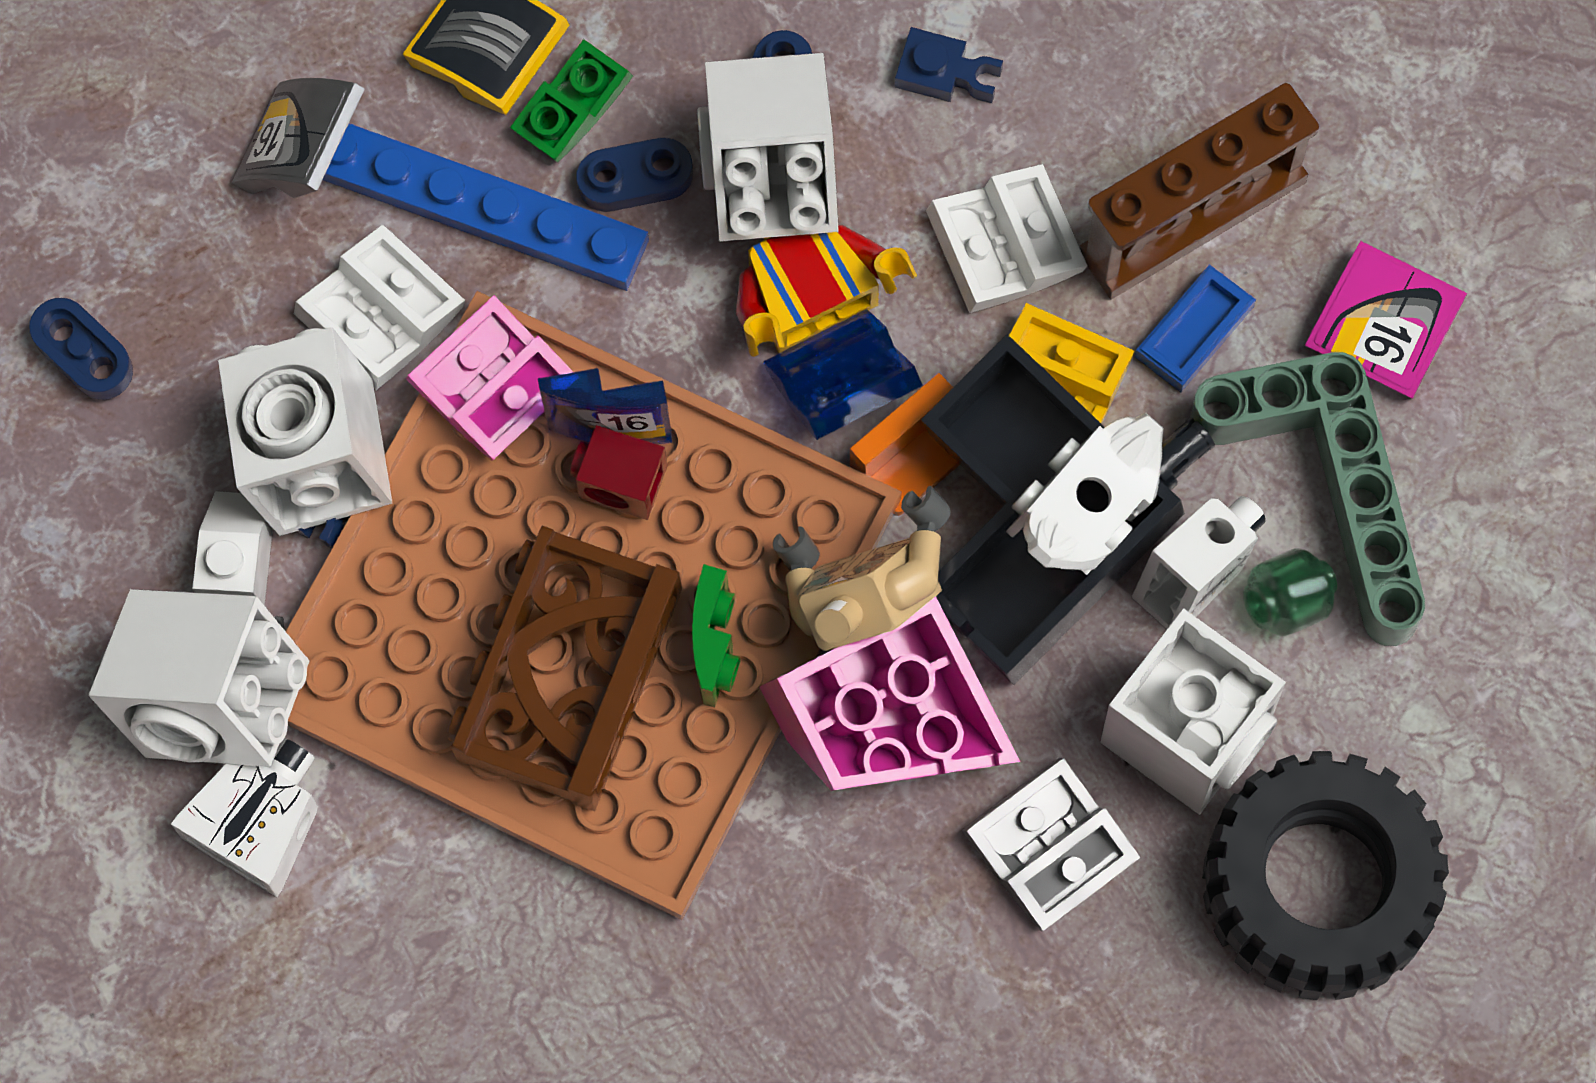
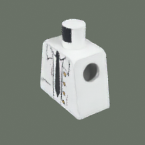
M1244 496L1239 497L1229 508L1219 499L1211 498L1152 551L1132 598L1166 629L1169 628L1183 608L1197 617L1243 569L1258 540L1255 532L1266 522L1261 508L1254 501Z
M284 738L277 749L271 767L225 764L175 817L171 825L180 838L275 897H278L317 813L318 806L312 795L297 786L315 757L295 742Z

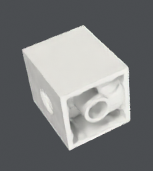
M823 53L705 62L708 107H699L697 109L703 188L705 190H715L719 241L839 232L833 132Z
M333 327L307 329L298 333L295 338L268 346H249L241 350L237 355L218 360L236 487L279 536L299 531V528L306 529L326 523V520L332 518L341 519L393 504L373 380Z
M130 589L88 696L145 758L178 760L189 763L210 762L271 767L279 743L286 736L288 719L298 691L306 681L309 659L257 596Z
M1183 608L1109 704L1100 743L1200 815L1220 787L1229 789L1239 779L1271 735L1277 724V719L1273 714L1286 682Z

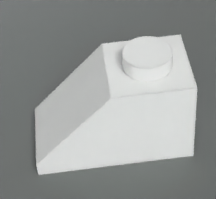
M215 491L199 530L192 589L195 593L257 596L264 605L273 528L242 493Z

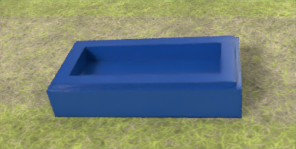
M1209 264L1136 349L1135 358L1179 392H1182L1254 308L1256 299Z

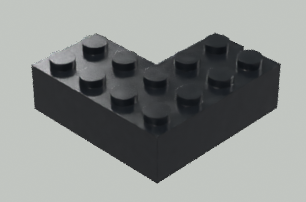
M1006 334L921 420L929 435L1003 506L939 570L938 582L942 591L936 598L948 621L966 639L969 638L975 648L1015 685L1185 512L1181 499L1159 479L1157 495L1153 502L1131 522L1125 520L1132 527V530L1115 550L1107 555L1088 575L1081 570L1055 567L1046 568L1028 552V542L1025 539L1023 528L1012 538L1006 531L1019 517V514L1012 508V505L1035 480L1043 486L1049 482L1056 472L1048 464L1071 438L1081 445L1099 426L1102 428L1104 426ZM1084 480L1079 483L1076 495L1080 505L1090 512L1104 511L1109 502L1108 493L1104 486L1094 480Z

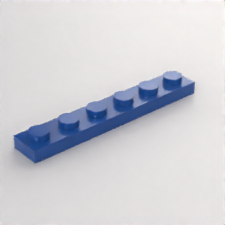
M350 123L322 179L323 181L625 291L628 290L649 242L648 231Z

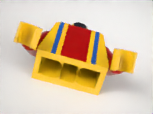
M838 225L839 232L763 238L764 241L748 250L749 267L740 274L738 282L736 316L744 330L749 354L752 357L758 356L757 346L763 342L770 341L774 342L775 348L780 355L879 306V284L875 278L881 281L887 294H893L897 291L893 278L902 274L909 275L912 279L917 276L907 252L902 248L896 247L885 249L844 225Z

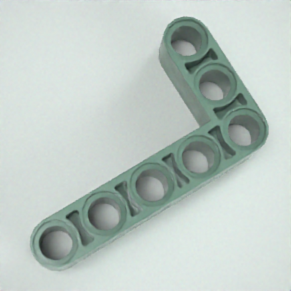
M1332 352L1216 375L1206 379L1197 389L1190 417L1205 428L1215 445H1225L1313 427L1364 628L1376 643L1384 646H1398L1407 642L1414 635L1423 616L1425 597L1366 372L1362 364L1352 355L1344 352ZM1327 379H1338L1348 386L1350 393L1344 396H1334L1324 390L1321 382ZM1270 390H1279L1290 397L1292 404L1284 408H1276L1265 401L1263 394ZM1211 402H1222L1232 409L1234 415L1227 419H1216L1206 412L1204 406ZM1341 434L1355 435L1362 441L1365 448L1358 452L1346 451L1338 445L1335 437ZM1357 489L1368 490L1377 497L1379 505L1374 508L1360 507L1353 502L1350 492ZM1371 545L1385 547L1391 552L1394 562L1388 565L1375 564L1367 558L1364 549ZM1385 602L1401 604L1406 609L1409 619L1399 623L1389 621L1381 614L1379 605Z

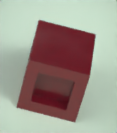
M596 425L590 443L583 441L579 443L571 465L570 475L576 477L579 498L648 520L668 467L665 447Z

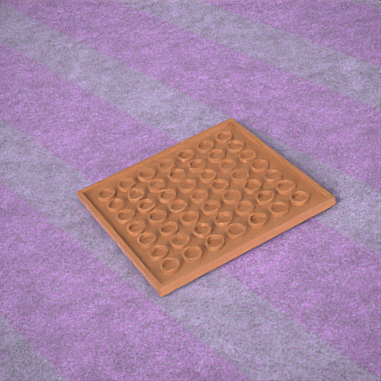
M476 291L454 332L491 297ZM502 303L534 338L539 335L580 379L493 461L469 442L419 393L385 454L393 504L350 516L286 630V633L309 659L306 681L298 691L288 719V726L683 920L781 731L759 687L820 656L823 651L818 647L814 636L806 635L796 625L791 616L786 585V575L790 570H788L773 548L775 536L781 534L790 547L798 541L800 536L798 527L802 526L820 552L819 560L811 568L815 571L820 565L875 549L901 501L902 491ZM556 404L598 411H634L592 413V416L599 422L598 414L628 415L652 413L654 422H656L655 425H664L666 436L642 438V440L666 438L664 440L648 442L665 447L668 464L648 520L579 498L576 477L570 475L571 465L579 443L581 441L590 443L594 431L570 420L569 417L556 409ZM542 525L554 529L557 533L652 566L658 564L680 572L681 594L595 812L572 804L571 800L479 767L458 762L452 750L453 742L447 739L449 727L457 708L460 705L468 708L476 686L470 684V678L476 659L483 649L491 651L499 630L493 629V621L498 605L505 594L513 596L521 575L515 573L521 548L527 539L536 540ZM562 564L552 569L547 575L545 590L548 594L553 596L563 594L567 587L566 577L576 588L577 602L589 599L590 582L586 573L580 567L574 564ZM703 564L726 570L729 586L728 592L736 594L733 611L727 627L724 629L716 626L715 630L732 634V655L741 658L731 692L721 690L715 707L703 704L693 653V610ZM601 573L603 584L602 597H644L646 589ZM535 604L526 625L545 615ZM599 622L598 642L601 648L607 651L619 649L624 643L625 638L623 634L614 631L605 636L606 622ZM585 626L572 629L552 638L528 655L533 679L540 695L550 710L561 697L570 691L585 686H603L608 688L612 676L599 668L590 656L585 640ZM509 668L499 693H516ZM580 703L572 707L559 722L566 727L567 721L574 713V721L579 725L585 726L592 722L595 713L590 705ZM499 711L489 720L486 726V737L495 748L506 751L524 745L532 737L536 729L530 721L528 726L520 733L504 735L503 731L511 726L513 717L506 711ZM546 741L539 751L527 760L573 777L576 769L575 765L562 757Z

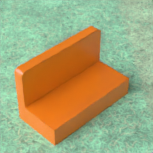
M940 373L934 376L850 448L851 468L902 491L901 501L894 512L896 516L904 513L901 508L902 500L909 491L915 492L921 499L926 494L928 486L934 488L960 465L929 435L921 420L953 388Z

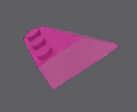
M936 597L898 628L887 633L833 648L759 687L787 742L831 791L1020 762Z

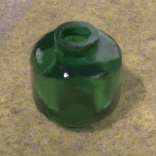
M1294 548L1261 562L1252 568L1247 580V586H1245L1243 591L1245 608L1249 617L1259 628L1267 629L1272 634L1287 637L1315 625L1330 616L1334 607L1337 579L1327 562L1319 560L1310 551Z

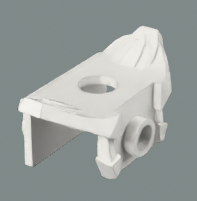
M1144 413L1136 418H1119L1104 428L1099 426L1081 445L1071 438L1049 462L1048 466L1056 472L1049 482L1043 486L1035 480L1012 505V508L1019 514V517L1006 532L1013 538L1023 528L1025 539L1028 542V552L1046 568L1081 570L1088 575L1107 555L1115 550L1132 530V527L1125 520L1131 522L1155 499L1159 484L1164 428L1147 413ZM1094 480L1104 486L1109 497L1108 506L1104 511L1090 512L1080 505L1076 495L1080 482Z

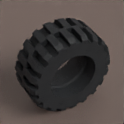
M1312 751L1308 761L1299 762L1295 755L1277 760L1273 770L1266 773L1260 769L1246 780L1243 789L1238 794L1233 793L1223 808L1209 841L1202 878L1206 879L1203 899L1206 913L1213 914L1216 921L1214 933L1222 947L1230 944L1235 950L1237 956L1234 962L1247 974L1254 968L1267 977L1264 983L1265 986L1280 993L1284 986L1299 990V998L1318 1000L1321 993H1333L1335 1000L1354 997L1359 989L1365 987L1372 991L1388 982L1392 974L1398 970L1402 971L1409 964L1435 927L1434 923L1443 909L1447 891L1443 889V882L1449 874L1448 855L1439 852L1438 845L1443 835L1437 820L1426 821L1422 811L1427 803L1415 789L1406 795L1396 786L1400 779L1399 775L1387 767H1384L1380 775L1365 769L1368 758L1349 754L1346 762L1332 761L1331 751ZM1324 824L1345 830L1358 838L1374 856L1382 875V890L1373 911L1360 923L1344 929L1313 927L1300 922L1288 914L1275 900L1266 881L1268 854L1282 834L1302 825Z

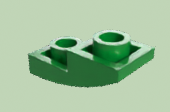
M583 39L552 83L548 84L546 81H543L510 128L553 160L559 162L604 115L633 78V75Z
M703 564L693 610V653L703 704L715 707L721 690L731 692L741 658L732 655V634L715 630L716 626L724 629L727 627L733 611L736 594L728 592L729 586L726 570Z

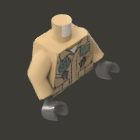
M931 486L927 487L926 497L923 501L913 491H909L902 500V510L917 525V531L913 532L910 538L820 565L815 571L811 568L819 560L820 552L802 526L798 527L800 534L798 541L790 547L781 534L775 536L773 548L788 570H790L786 575V585L791 616L796 625L806 635L814 636L821 650L827 651L890 632L901 626L942 591L938 582L941 536L935 531L944 526L951 513L948 504Z

